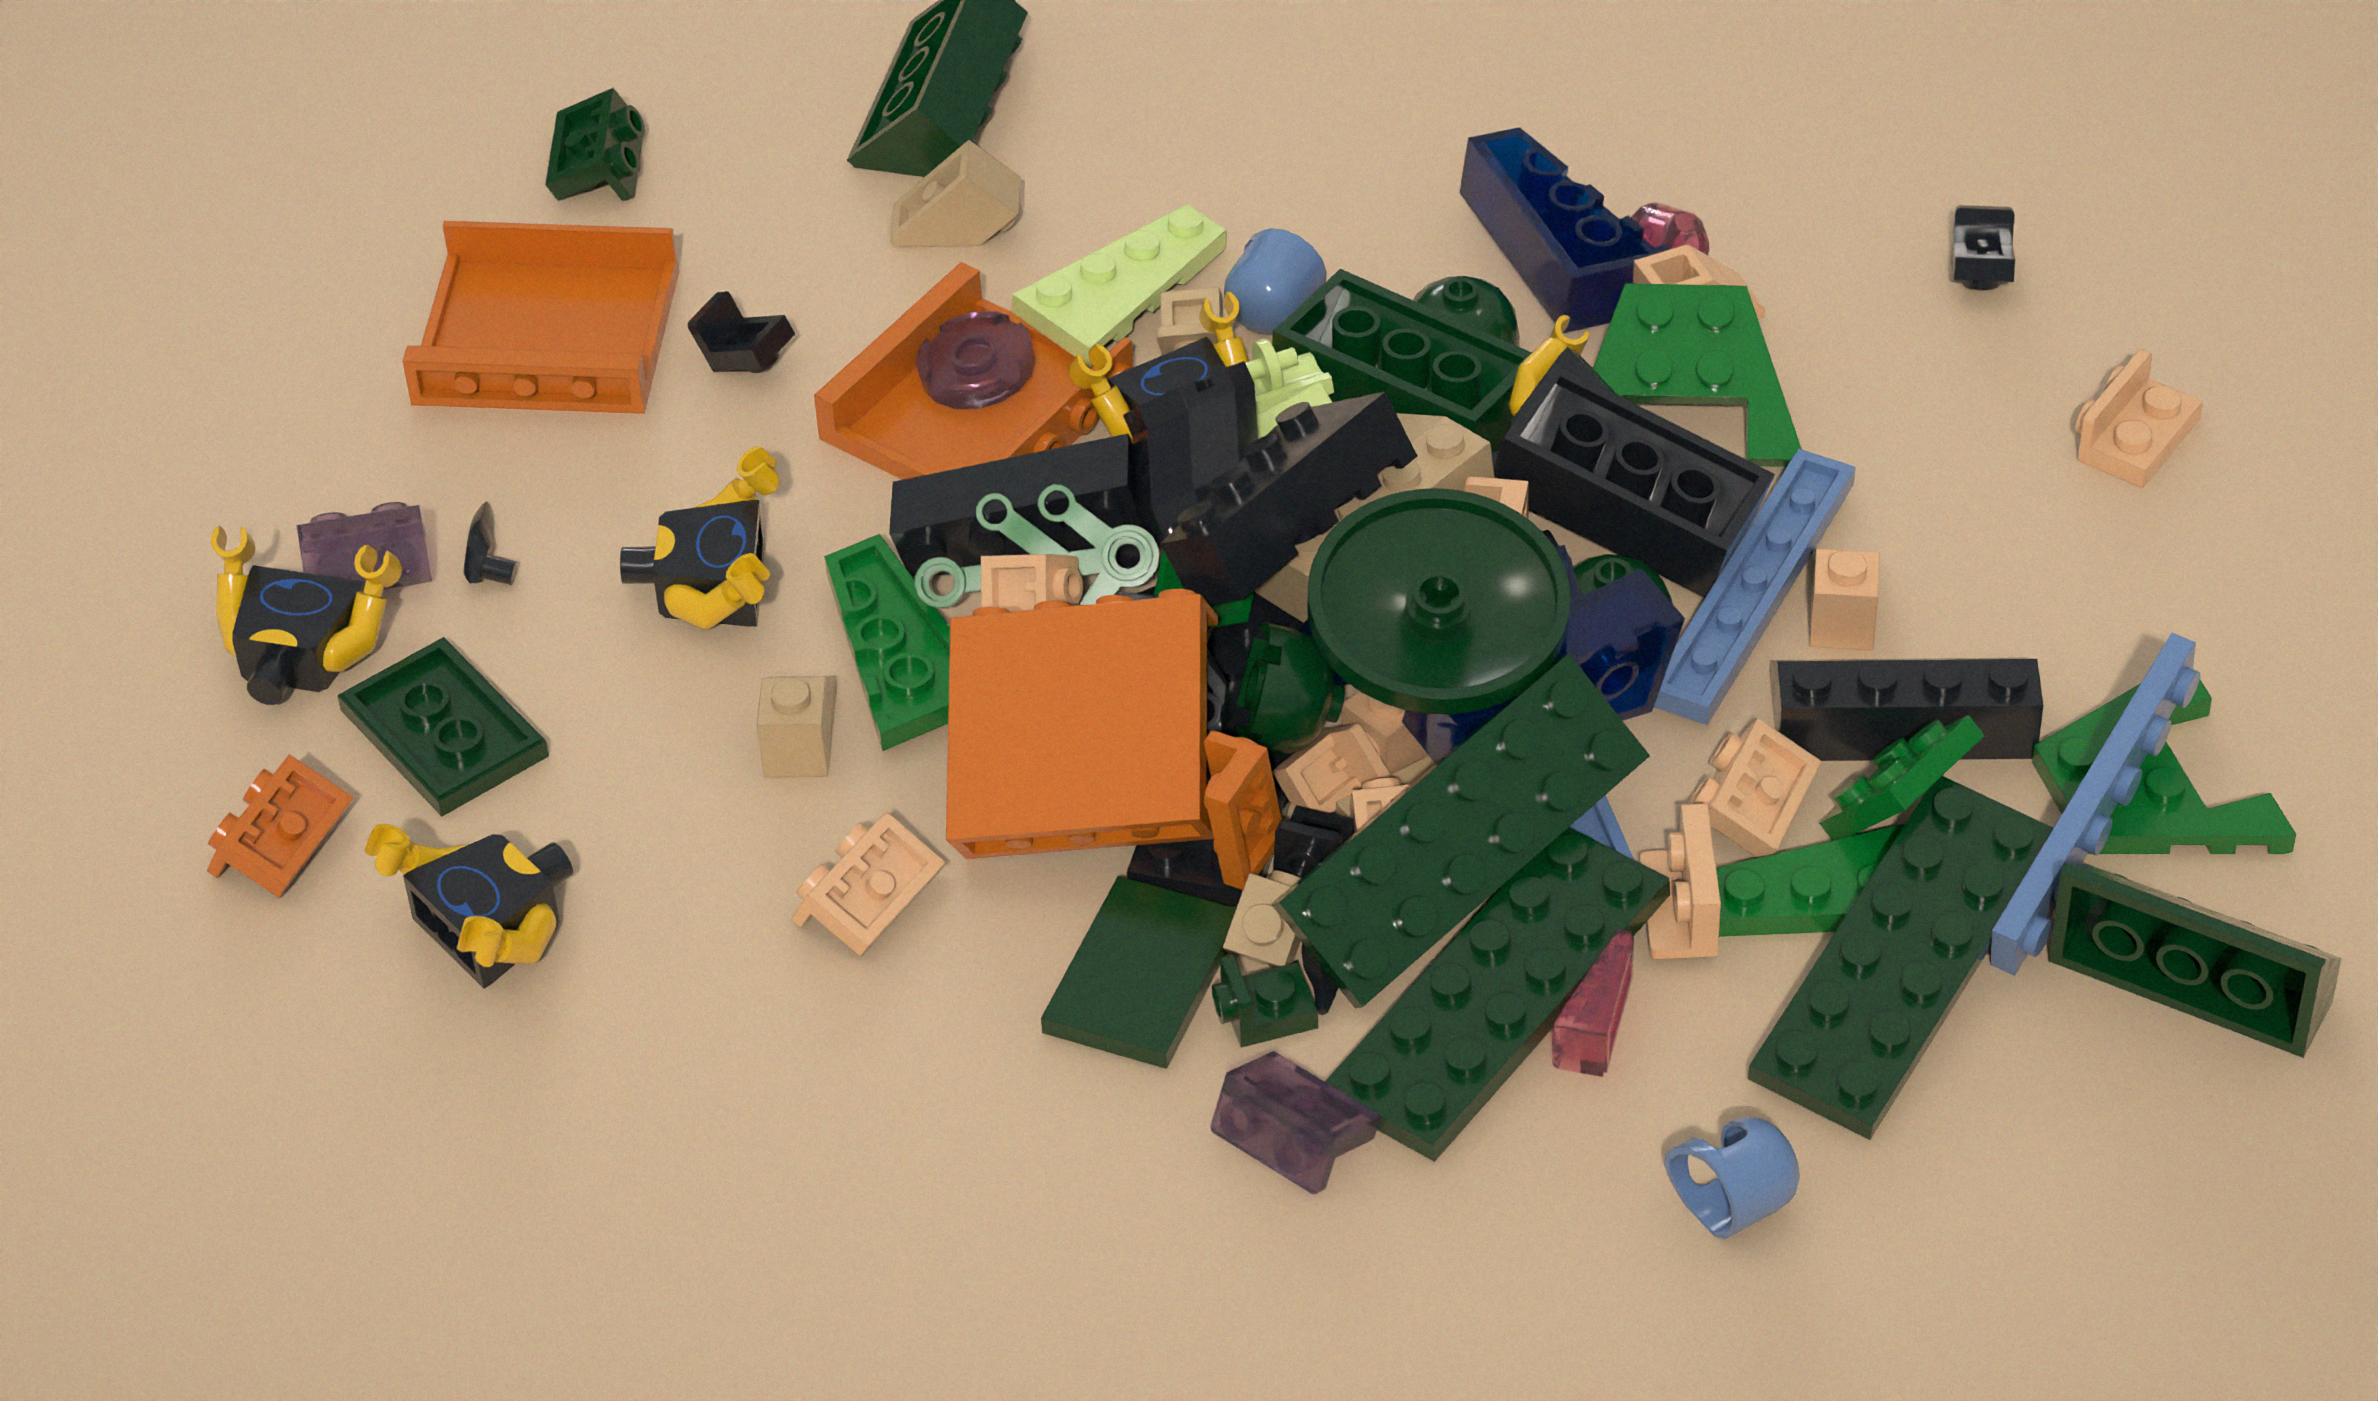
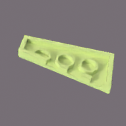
M1186 204L1013 293L1012 313L1074 357L1079 354L1084 363L1091 367L1093 364L1090 362L1088 352L1094 344L1104 346L1111 339L1117 342L1122 340L1133 330V320L1145 309L1154 312L1161 305V292H1166L1174 284H1186L1226 249V229L1189 204Z

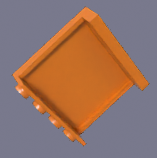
M444 221L442 227L448 254L421 346L407 345L402 361L411 405L645 414L679 275L673 228Z
M960 262L814 394L820 440L902 480L1069 446L1081 435L1089 433L1100 416L1091 402V399L1095 397L1092 389H1083L1071 381L1069 371L1075 357L1011 311L983 299L980 270L963 262ZM1124 337L1109 351L1112 357V366L1105 376L1107 381L1108 378L1133 368L1132 340ZM1094 365L1091 367L1087 366L1089 369L1097 371Z
M1169 589L1160 592L1158 598L1134 600L1124 595H1106L1099 597L1096 600V604L1072 606L1062 601H1043L1035 604L1034 610L1010 612L1000 607H981L975 609L972 612V616L951 617L946 841L964 858L975 859L1214 839L1208 810L1204 806L1207 765L1204 740L1207 737V626L1218 625V615L1202 595L1186 589Z

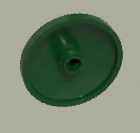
M1442 488L1407 490L1378 498L1361 506L1347 515L1329 532L1318 548L1310 569L1307 614L1311 633L1325 660L1346 682L1360 692L1377 701L1402 710L1436 715L1460 714L1487 709L1519 695L1553 664L1560 652L1567 632L1571 600L1570 584L1565 566L1554 545L1534 523L1514 509L1491 498L1460 490Z

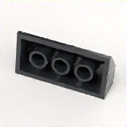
M1557 364L1552 366L1504 436L1493 467L1494 477L1497 479L1528 481L1529 509L1619 555H1627L1645 562L1659 575L1706 598L1747 532L1775 476L1774 473Z
M2036 658L1770 660L1775 730L1820 761L1873 760L1877 754L1894 741L1903 737L1908 742L1920 730L1936 720H1939L1946 727L1968 715L1985 736L1960 760L2033 759L2034 745L2039 743L2044 705Z

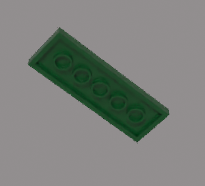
M1569 653L1562 655L1529 687L1507 701L1271 905L1355 1009L1364 1007L1650 757V755Z
M1941 776L1922 797L1750 1063L1748 1080L1871 1140L1992 945V930L2054 828L1949 778Z
M1568 827L1499 889L1322 1084L1324 1100L1435 1162L1670 896V878Z

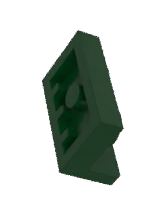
M611 88L557 112L545 186L557 200L576 192L589 191L605 180L622 201L634 197L637 173L640 170L639 158L642 137L645 134L644 122L638 110L632 105H627L617 91Z

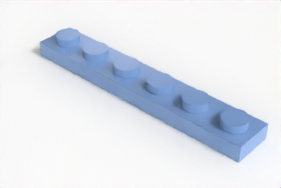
M1802 449L1797 450L1649 688V706L1705 725L1709 724L1852 489L1855 479V466Z
M2174 633L2170 634L1994 926L1991 945L1992 966L2015 976L2028 954L2037 957L2044 948L2052 929L2053 922L2049 918L2056 908L2060 873L2066 863H2083L2088 853L2097 856L2101 852L2112 828L2113 820L2109 817L2118 803L2124 806L2130 803L2142 777V769H2139L2146 755L2150 754L2156 757L2160 753L2170 732V715L2176 705L2185 708L2197 689L2200 672L2193 669L2196 642Z

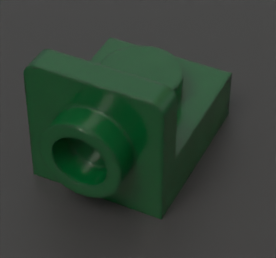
M1233 954L1220 957L1221 983L1212 985L1213 1003L1220 1023L1231 1022L1241 1048L1318 1029V1010L1298 962L1242 976Z

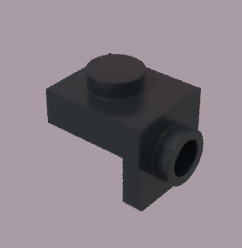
M1959 205L1955 208L1951 260L1954 280H1964L1965 286L1974 289H1995L2000 286V282H2014L2015 254L2013 249L2015 214L2011 207Z
M728 291L716 292L688 322V329L713 372L748 370L751 373L763 371L778 360L780 356L779 351L795 335L785 315L744 318Z
M1296 805L1290 820H1281L1276 828L1273 870L1282 871L1302 879L1355 833L1353 818Z

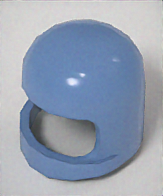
M1269 228L1255 233L1245 245L1244 252L1225 279L1224 296L1226 292H1231L1239 301V312L1235 319L1237 322L1256 333L1272 335V331L1325 283L1327 271L1320 255L1303 238L1284 229Z
M1740 1117L1723 1126L1721 1134L1722 1148H1715L1703 1139L1691 1138L1672 1148L1665 1155L1664 1166L1680 1199L1715 1237L1729 1238L1775 1213L1788 1204L1796 1194L1800 1173L1794 1149L1776 1126L1761 1118ZM1691 1155L1703 1160L1716 1173L1718 1178L1704 1185L1696 1184L1689 1174L1688 1156Z

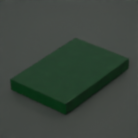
M444 637L337 695L340 710L441 817L549 757L546 740Z
M1117 876L1041 1017L1042 1033L1167 1069L1220 967V957H1224L1227 953L1223 949V945L1237 908Z

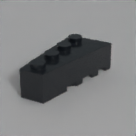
M1386 392L1313 407L1310 406L1309 402H1300L1279 413L1275 419L1277 425L1266 436L1255 440L1244 449L1243 454L1245 458L1234 469L1221 474L1212 481L1210 485L1212 491L1200 503L1184 510L1177 518L1179 525L1160 543L1183 588L1196 594H1201L1210 606L1243 600L1298 555L1294 545L1306 542L1318 534H1323L1339 520L1333 511L1334 509L1341 507L1355 497L1358 500H1365L1381 487L1382 484L1377 477L1380 471L1392 466L1395 469H1401L1414 460L1418 455Z
M1129 433L894 481L892 485L889 534L904 567L911 576H916L918 569L924 562L936 557L948 558L955 561L960 567L981 565V556L1031 555L1003 533L987 530L978 522L976 517L978 502L985 495L999 493L1010 499L1016 513L1068 552L1093 549L1095 547L1065 522L1055 523L1046 519L1038 507L1039 495L1046 487L1053 484H1061L1068 487L1075 494L1078 504L1113 529L1122 525L1141 527L1136 514L1133 443ZM1054 492L1049 495L1046 501V508L1050 514L1062 515L1067 511L1069 499L1065 493ZM1001 501L990 502L984 510L985 519L990 524L1003 522L1007 516L1005 504ZM1125 545L1117 552V562L1122 568L1130 569L1139 563L1140 552L1136 546ZM1161 546L1158 547V548H1159L1160 559H1159V565H1158V568H1157L1156 571H1159V566H1160V561H1161V556H1162V550H1163V548H1162ZM942 571V572H939V573H937V574H935V575H951V574L948 573V572Z

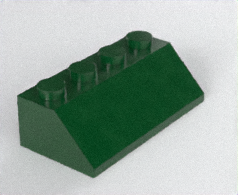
M938 0L912 19L847 161L855 168L925 177L968 140L977 145L973 138L977 129L987 120L992 112L993 107L989 104L993 93L1002 85L1007 77L1008 72L1004 67L1008 58L1018 49L1023 38L1019 35V32L1028 12L1015 0Z
M1339 269L1272 331V346L1276 353L1292 347L1295 349L1297 356L1310 352L1321 371L1330 374L1334 393L1328 396L1332 402L1386 392L1396 413L1446 416L1489 441L1492 452L1499 451L1503 438L1510 429L1508 425L1513 416L1509 408V402L1519 365L1532 353L1343 269Z
M2066 863L2060 873L2049 962L2304 1058L2333 1003L2342 958L2323 952L2311 945L2302 944L2261 929L2249 922L2237 920L2199 906L2184 898L2175 897L2129 880L2122 875L2110 873L2086 863Z

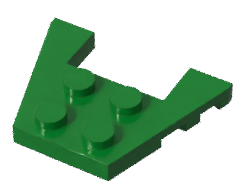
M1625 283L1593 369L1620 397L1632 403L1745 405L1747 407L1746 460L1763 467H1787L1797 450L1802 448L1747 286Z
M2199 680L2197 689L2189 704L2185 708L2176 705L2169 717L2171 725L2209 716L2212 697L2201 680ZM2140 684L2034 745L2032 764L2061 814H2063ZM2165 742L2162 750L2156 757L2147 754L2139 769H2142V777L2130 803L2127 806L2118 803L2109 817L2113 820L2112 828L2099 854H2170L2171 845H2205L2210 854H2235L2236 845H2268V854H2286L2293 852L2296 833L2271 793L2207 808L2168 743Z

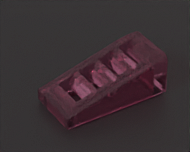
M1624 930L1616 932L1555 1021L1552 1029V1064L1557 1069L1603 1077L1604 1072L1607 1073L1633 979L1634 937H1631L1632 932Z

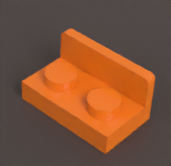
M1211 731L1204 740L1211 779L1205 790L1204 806L1208 810L1214 837V850L1218 855L1223 882L1226 885L1243 890L1249 873L1258 876L1274 853L1275 831L1282 820L1266 747L1260 746L1244 737L1235 738L1217 731Z
M289 754L274 774L264 768L255 778L243 797V801L249 804V806L238 818L229 812L219 824L208 842V845L216 849L207 872L218 878L226 867L230 865L280 898L348 810L354 797Z

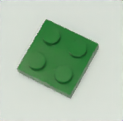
M1968 715L1946 727L1939 720H1936L1920 730L1908 742L1903 737L1894 741L1873 758L1872 762L1878 769L1867 778L1864 774H1861L1834 794L1832 798L1838 806L1819 824L1832 840L1852 836L1905 811L1985 735Z

